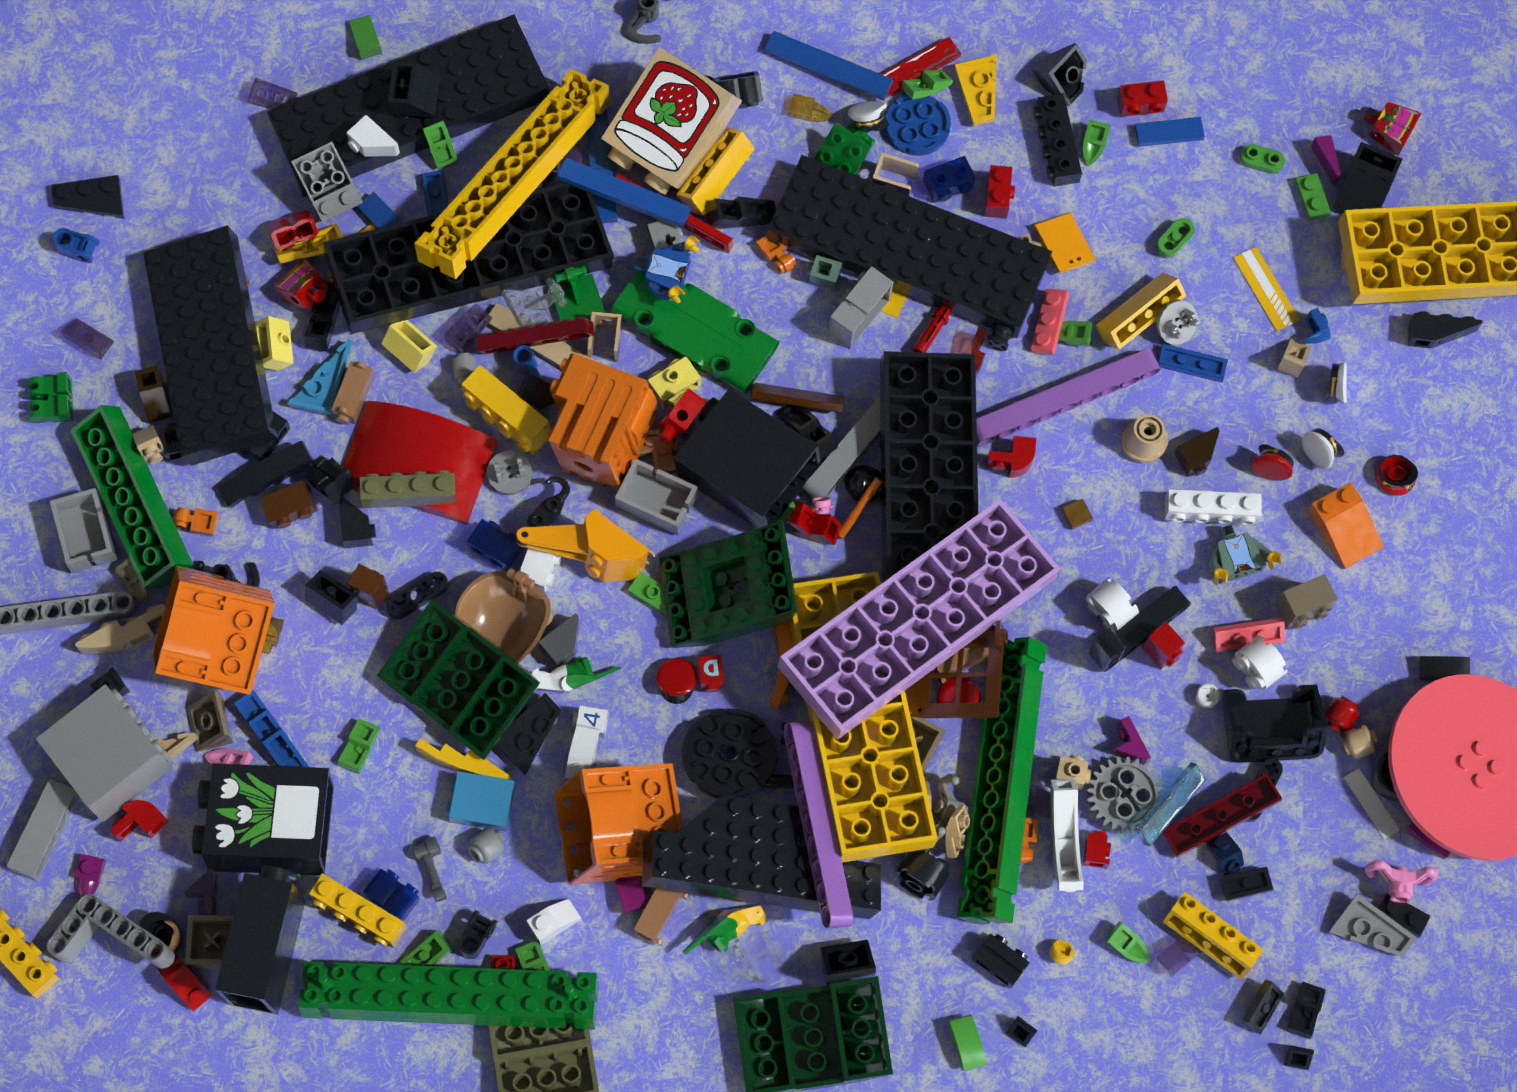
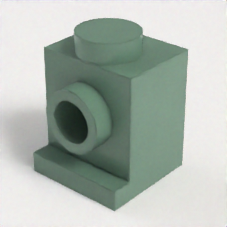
M816 255L814 263L810 262L806 275L810 276L809 282L831 288L832 291H835L841 275L842 263Z

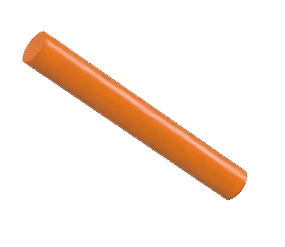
M878 477L873 479L842 524L838 536L844 538L883 483Z

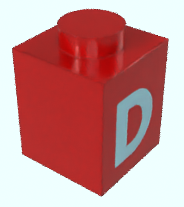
M721 655L698 657L701 690H706V692L720 691V688H724Z

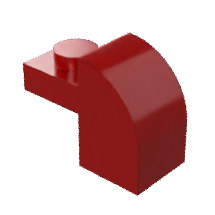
M1013 436L1011 453L989 451L987 467L995 471L1010 469L1009 478L1022 476L1030 469L1036 452V438Z
M796 502L789 522L795 528L794 533L798 536L816 543L828 545L836 544L842 526L831 514H816L805 503Z
M133 800L122 806L127 815L116 819L110 831L121 842L139 825L152 838L169 821L150 802Z
M175 953L174 961L169 967L157 968L166 982L193 1012L212 996L177 953Z

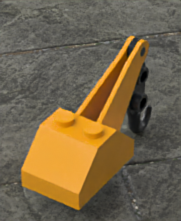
M554 476L547 479L545 484L557 482L562 486V490L558 494L546 498L527 519V527H522L517 531L516 543L521 547L584 562V568L588 574L602 582L635 580L638 574L644 571L649 549L595 509L585 517L584 524L550 526L561 514L565 499L570 493V486L561 477Z

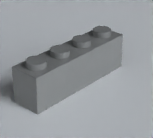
M50 778L47 784H43L41 787L37 805L32 806L28 814L29 821L26 827L20 830L17 837L18 843L15 849L9 852L6 860L8 863L7 867L11 871L37 882L79 798L74 788Z

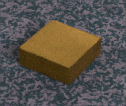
M1083 499L1062 507V512L1071 530L1093 520Z

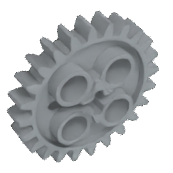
M1117 757L1115 764L1109 759L1107 761V768L1101 764L1098 767L1100 773L1093 772L1092 776L1095 780H1090L1088 784L1093 788L1086 791V794L1092 797L1088 798L1086 803L1094 805L1089 812L1098 813L1095 821L1103 819V828L1110 824L1111 832L1116 827H1119L1120 834H1123L1126 828H1128L1130 834H1133L1135 827L1141 832L1144 829L1143 823L1148 825L1151 822L1150 818L1153 819L1157 815L1155 811L1162 809V806L1157 802H1163L1164 797L1158 794L1164 788L1156 786L1161 779L1152 778L1155 770L1147 772V763L1140 767L1139 759H1136L1134 764H1132L1129 757L1126 758L1124 763H1122L1120 757ZM1120 775H1129L1132 783L1126 784L1122 782ZM1111 779H1114L1115 782H1116V785H1115L1114 783H1112L1110 780H1111ZM1110 789L1114 793V797L1106 798L1102 790ZM1126 792L1129 793V797H1128V798H1127V797L1121 798V796H1120L1122 793H1123V794H1125ZM1136 793H1144L1148 800L1146 802L1139 801ZM1134 806L1137 807V808H1139L1140 811L1137 812V811L1134 809ZM1118 808H1127L1130 815L1127 817L1121 816Z

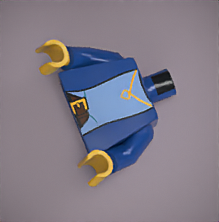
M691 235L681 243L654 249L650 260L637 258L635 270L646 273L645 285L657 300H673L677 304L681 302L679 297L680 294H685L682 288L691 263V253L688 252L690 250L693 253L699 251V248L694 244L699 243L700 240L695 236Z

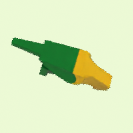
M757 904L723 910L698 933L699 935L682 952L685 955L688 954L706 938L718 952L726 951L729 941L740 936L750 924L759 923L762 926L766 921V913Z

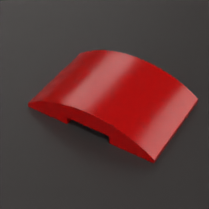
M367 401L343 466L353 475L350 478L354 483L352 490L359 492L360 477H365L367 474L389 476L390 473H402L403 475H412V473L418 471L425 472L426 474H436L437 471L441 470L454 473L456 504L416 505V507L422 508L424 512L468 525L487 473V467L498 441L471 427L430 412L393 403Z

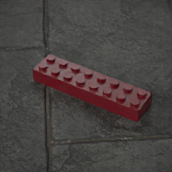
M576 317V320L564 319L561 323L553 321L548 322V325L544 326L543 324H536L532 328L524 326L521 327V330L508 329V332L504 333L496 331L493 335L485 333L481 334V337H476L478 352L484 354H493L515 350L522 345L533 347L595 336L594 324L588 318Z
M1268 773L1163 829L1162 833L1176 858H1179L1282 802V797Z

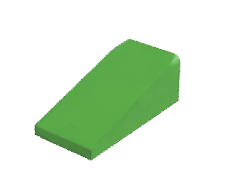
M370 15L349 20L361 60L382 54Z
M434 931L403 957L399 963L401 965L434 966L449 955L454 948L441 931Z

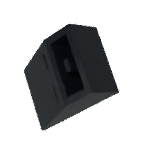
M1361 142L1332 209L1344 213L1345 210L1382 208L1403 158Z

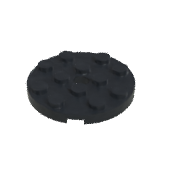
M730 708L712 711L701 720H697L690 727L684 738L682 747L684 770L694 786L714 798L719 799L723 795L742 798L751 796L768 783L775 771L777 763L775 737L766 727L765 722L750 712ZM731 749L737 755L727 760L723 753L725 750Z

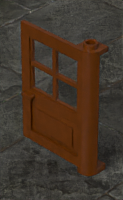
M996 621L995 626L990 627L958 651L957 672L932 673L930 671L905 690L909 711L912 712L910 714L911 717L998 718L1004 643H1008V631L1004 629L1001 621ZM964 648H989L987 672H962ZM956 678L954 703H929L932 679ZM962 678H986L984 703H960Z

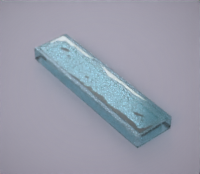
M1191 762L1135 827L1144 845L1151 846L1206 781L1197 764Z

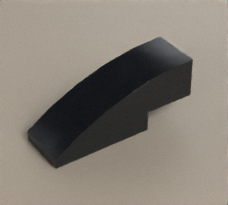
M739 196L734 200L715 198L705 206L708 223L712 227H749L770 224L776 212L773 200Z
M324 280L329 288L325 292L324 300L314 302L312 305L310 321L304 334L305 348L327 352L337 321L340 302L333 282Z
M786 405L777 411L778 416L788 427L818 445L820 459H823L838 448L833 435L805 407Z

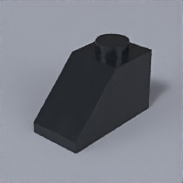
M526 372L517 395L530 406L538 409L555 403L552 392H550L552 383Z
M343 497L339 501L342 542L345 549L373 546L372 538L376 537L375 524H371L369 516Z

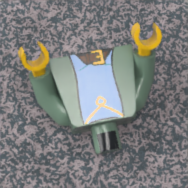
M1228 525L1220 529L1223 540L1217 542L1211 551L1208 568L1214 577L1213 583L1217 585L1218 579L1223 584L1262 572L1267 565L1266 562L1269 569H1274V562L1282 565V557L1279 552H1272L1257 539L1251 538L1248 533L1236 536L1233 525Z

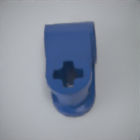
M67 228L58 229L53 234L54 244L60 254L85 263H92L95 247L100 244L97 238ZM64 239L70 240L67 244H60Z

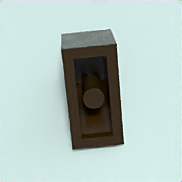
M1218 427L1177 446L1174 455L1187 477L1193 474L1198 476L1208 470L1207 467L1212 459L1220 431Z

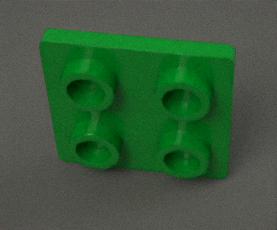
M835 123L815 155L814 160L856 175L871 147L874 145L875 139L871 138L866 130L855 127L852 123L847 128H844L839 123Z
M584 265L578 268L573 266L565 268L563 272L554 274L558 284L550 286L549 289L560 322L564 319L576 320V317H584L590 320L591 312L605 313L593 275H585L587 271Z

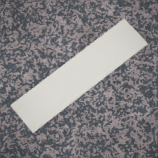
M1359 768L1343 777L1384 840L1400 831Z

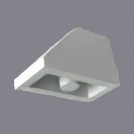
M367 115L347 132L350 148L356 153L359 151L365 157L397 156L400 153L398 143Z
M576 725L568 756L565 778L571 779L581 769H592L594 767L600 729Z
M566 899L546 907L526 921L540 945H543L582 918L571 901Z

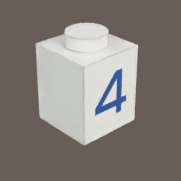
M580 706L579 713L574 712L572 726L576 727L579 724L600 729L599 738L605 739L609 717L608 710Z

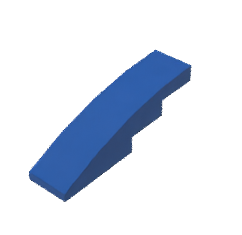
M254 690L251 691V695L246 694L234 703L278 766L309 767Z

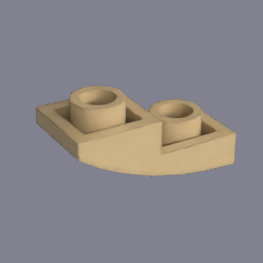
M965 804L959 805L948 822L945 839L947 858H956L965 847L966 838L963 833L970 824Z

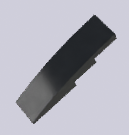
M299 441L247 468L219 486L218 489L227 506L233 508L250 495L255 497L272 484H280L312 462L313 459L304 442Z

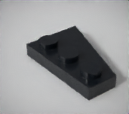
M119 175L51 185L55 209L80 213L85 211L96 213V215H112L125 219Z
M546 693L511 723L496 743V746L524 776L561 711Z

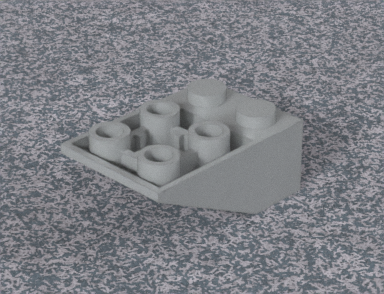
M332 141L291 161L322 223L363 203Z

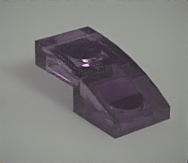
M1180 937L1156 958L1168 973L1173 976L1203 951L1184 937Z

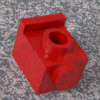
M1094 830L1092 833H1088L1085 840L1083 866L1107 869L1110 859H1105V857L1110 856L1111 843L1107 842V832Z

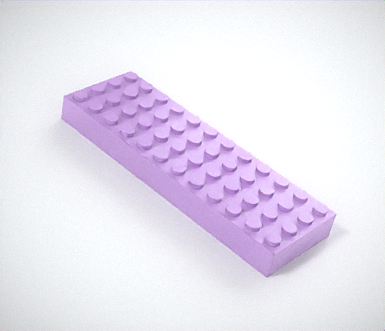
M999 499L780 656L777 667L838 740L996 624V621H1000L1053 582L1061 569L1003 501Z

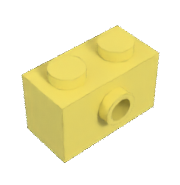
M267 316L256 322L255 326L264 368L280 371L294 364L289 321Z
M408 320L390 325L381 343L414 373L429 364L437 347L436 344Z
M685 356L681 360L679 358L673 360L668 365V368L663 371L658 370L654 372L648 379V385L653 391L656 400L665 409L687 388L693 391L700 387L701 376Z

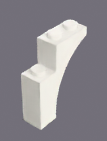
M1075 779L1051 780L1050 833L1053 840V870L1058 889L1065 892L1083 890L1084 881L1078 834V788Z

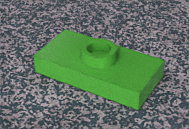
M640 572L629 587L628 593L667 617L663 585Z

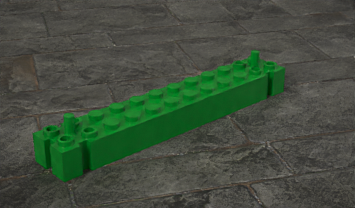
M1031 637L1015 638L1014 642L1008 640V643H1004L998 718H982L970 824L968 827L961 889L965 890L964 898H959L957 918L973 924H990V921L997 924L1013 923L1015 904L1011 902V896L1017 893L1044 673L1039 668L1042 663H1045L1047 648L1046 644Z
M304 961L302 981L306 989L300 990L298 1005L303 1018L322 1019L323 1013H330L332 1019L564 1029H566V1023H574L576 1029L595 1030L597 1010L595 1002H598L599 990L597 973L577 972V978H571L566 971L338 962L333 963V968H326L324 962Z

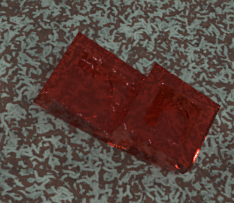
M978 327L970 353L975 354L976 376L985 359V353L979 350L985 340L987 331Z

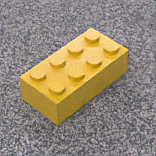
M481 365L461 384L467 407L472 411H479L482 414V418L489 425L495 424L499 428V432L506 439L512 438L517 442L516 446L523 453L529 452L534 456L549 440V420Z

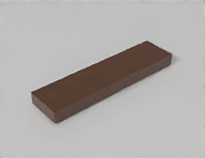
M754 383L752 398L755 400L840 413L843 410L845 396Z

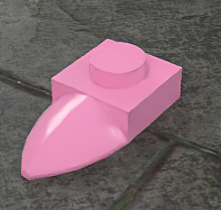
M230 748L217 749L205 754L206 760L212 766L213 763L249 765L253 758L248 751Z

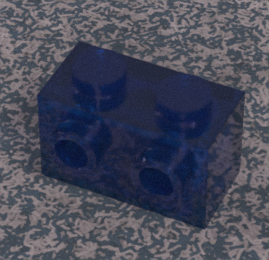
M966 156L927 169L923 175V182L933 203L939 200L941 202L947 201L958 193H968L974 188L976 180Z
M482 519L467 540L468 548L508 572L523 549L516 543L515 534L511 532L506 534L500 530L501 527L491 520L487 522Z

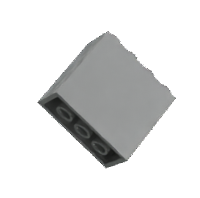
M106 684L35 738L86 806L103 822L173 768L168 762L171 758L170 755L157 742L158 740L146 728L141 718L131 709L130 704L121 696L116 688L111 691Z

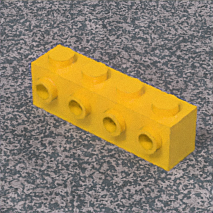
M727 127L676 194L683 204L691 207L692 213L704 216L706 214L705 206L723 193L726 186L755 148L743 131Z
M1162 272L1095 326L1105 344L1120 350L1154 323L1156 315L1168 303L1177 299L1182 300L1186 297V294L1178 278Z
M323 873L309 893L314 905L322 910H325L327 907L334 912L332 914L334 917L342 922L346 920L352 922L354 929L362 934L367 932L375 936L373 940L384 947L388 944L394 948L407 928L402 920Z
M1185 891L1162 921L1240 980L1247 975L1264 951L1254 941L1247 938L1235 927L1221 919L1216 913L1209 910Z
M0 908V961L31 995L38 999L60 979L55 974L58 969L49 960L44 962L39 957L42 953L33 942L29 945L23 939L26 934L17 925L12 927L7 922L10 917Z

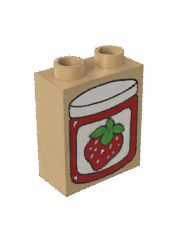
M659 47L601 138L613 146L607 157L630 171L635 162L639 163L649 170L643 181L664 195L667 194L671 186L681 189L716 143L742 100Z

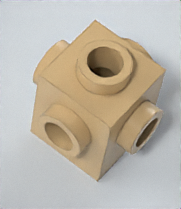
M1070 755V757L1060 756L1054 780L1075 779L1077 788L1082 790L1084 784H1089L1091 770L1088 769L1089 762L1083 761L1084 758L1076 755Z

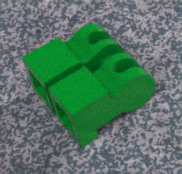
M60 372L54 376H36L27 379V387L32 389L27 392V397L31 399L28 402V409L32 410L28 413L29 422L73 421L72 379L67 372Z

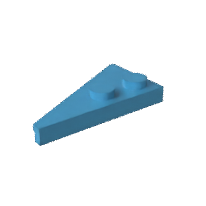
M348 339L345 343L341 344L336 350L337 353L314 373L313 378L303 385V389L294 398L289 400V407L332 416L331 409L342 384L353 346L352 340Z

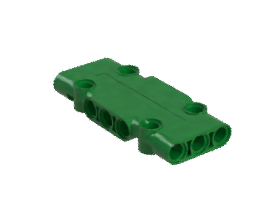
M637 271L613 304L610 313L622 314V321L633 326L638 334L642 336L648 335L650 341L659 348L680 360L686 356L696 370L700 372L706 370L715 381L725 382L745 395L775 353L780 342L758 329L751 320L742 319L740 314L733 308L690 283L683 285L682 290L685 294H680L679 299L681 302L679 304L673 300H657L645 285L646 273ZM643 319L650 321L647 325H642L639 322ZM742 330H748L751 333L749 335L744 336L740 332ZM719 365H723L727 369L724 371H717L715 368Z

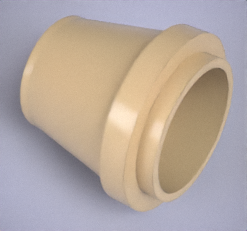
M1151 414L1143 415L1131 421L1123 431L1122 447L1125 453L1134 461L1150 463L1158 460L1164 454L1168 445V435L1164 423L1160 418ZM1144 430H1150L1152 435H1146Z

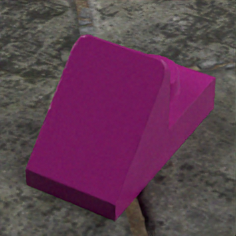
M1129 716L1121 719L1117 725L1119 727L1117 732L1120 739L1126 741V743L1115 748L1112 754L1124 759L1129 757L1130 761L1133 762L1139 759V764L1142 765L1148 763L1151 756Z

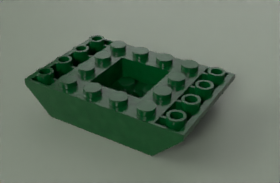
M783 521L659 558L670 641L673 648L711 645L788 623L798 613ZM740 583L741 591L735 595L733 592L734 586Z

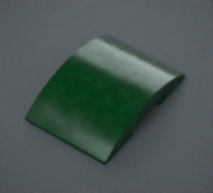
M431 599L377 674V677L410 703L415 704L446 728L448 733L483 760L486 759L541 683L500 647L433 599Z
M878 976L830 983V985L794 991H777L733 998L746 1092H799L893 1075Z

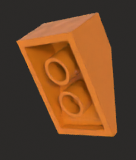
M1351 482L1315 501L1309 507L1307 514L1344 569L1384 547L1364 501Z

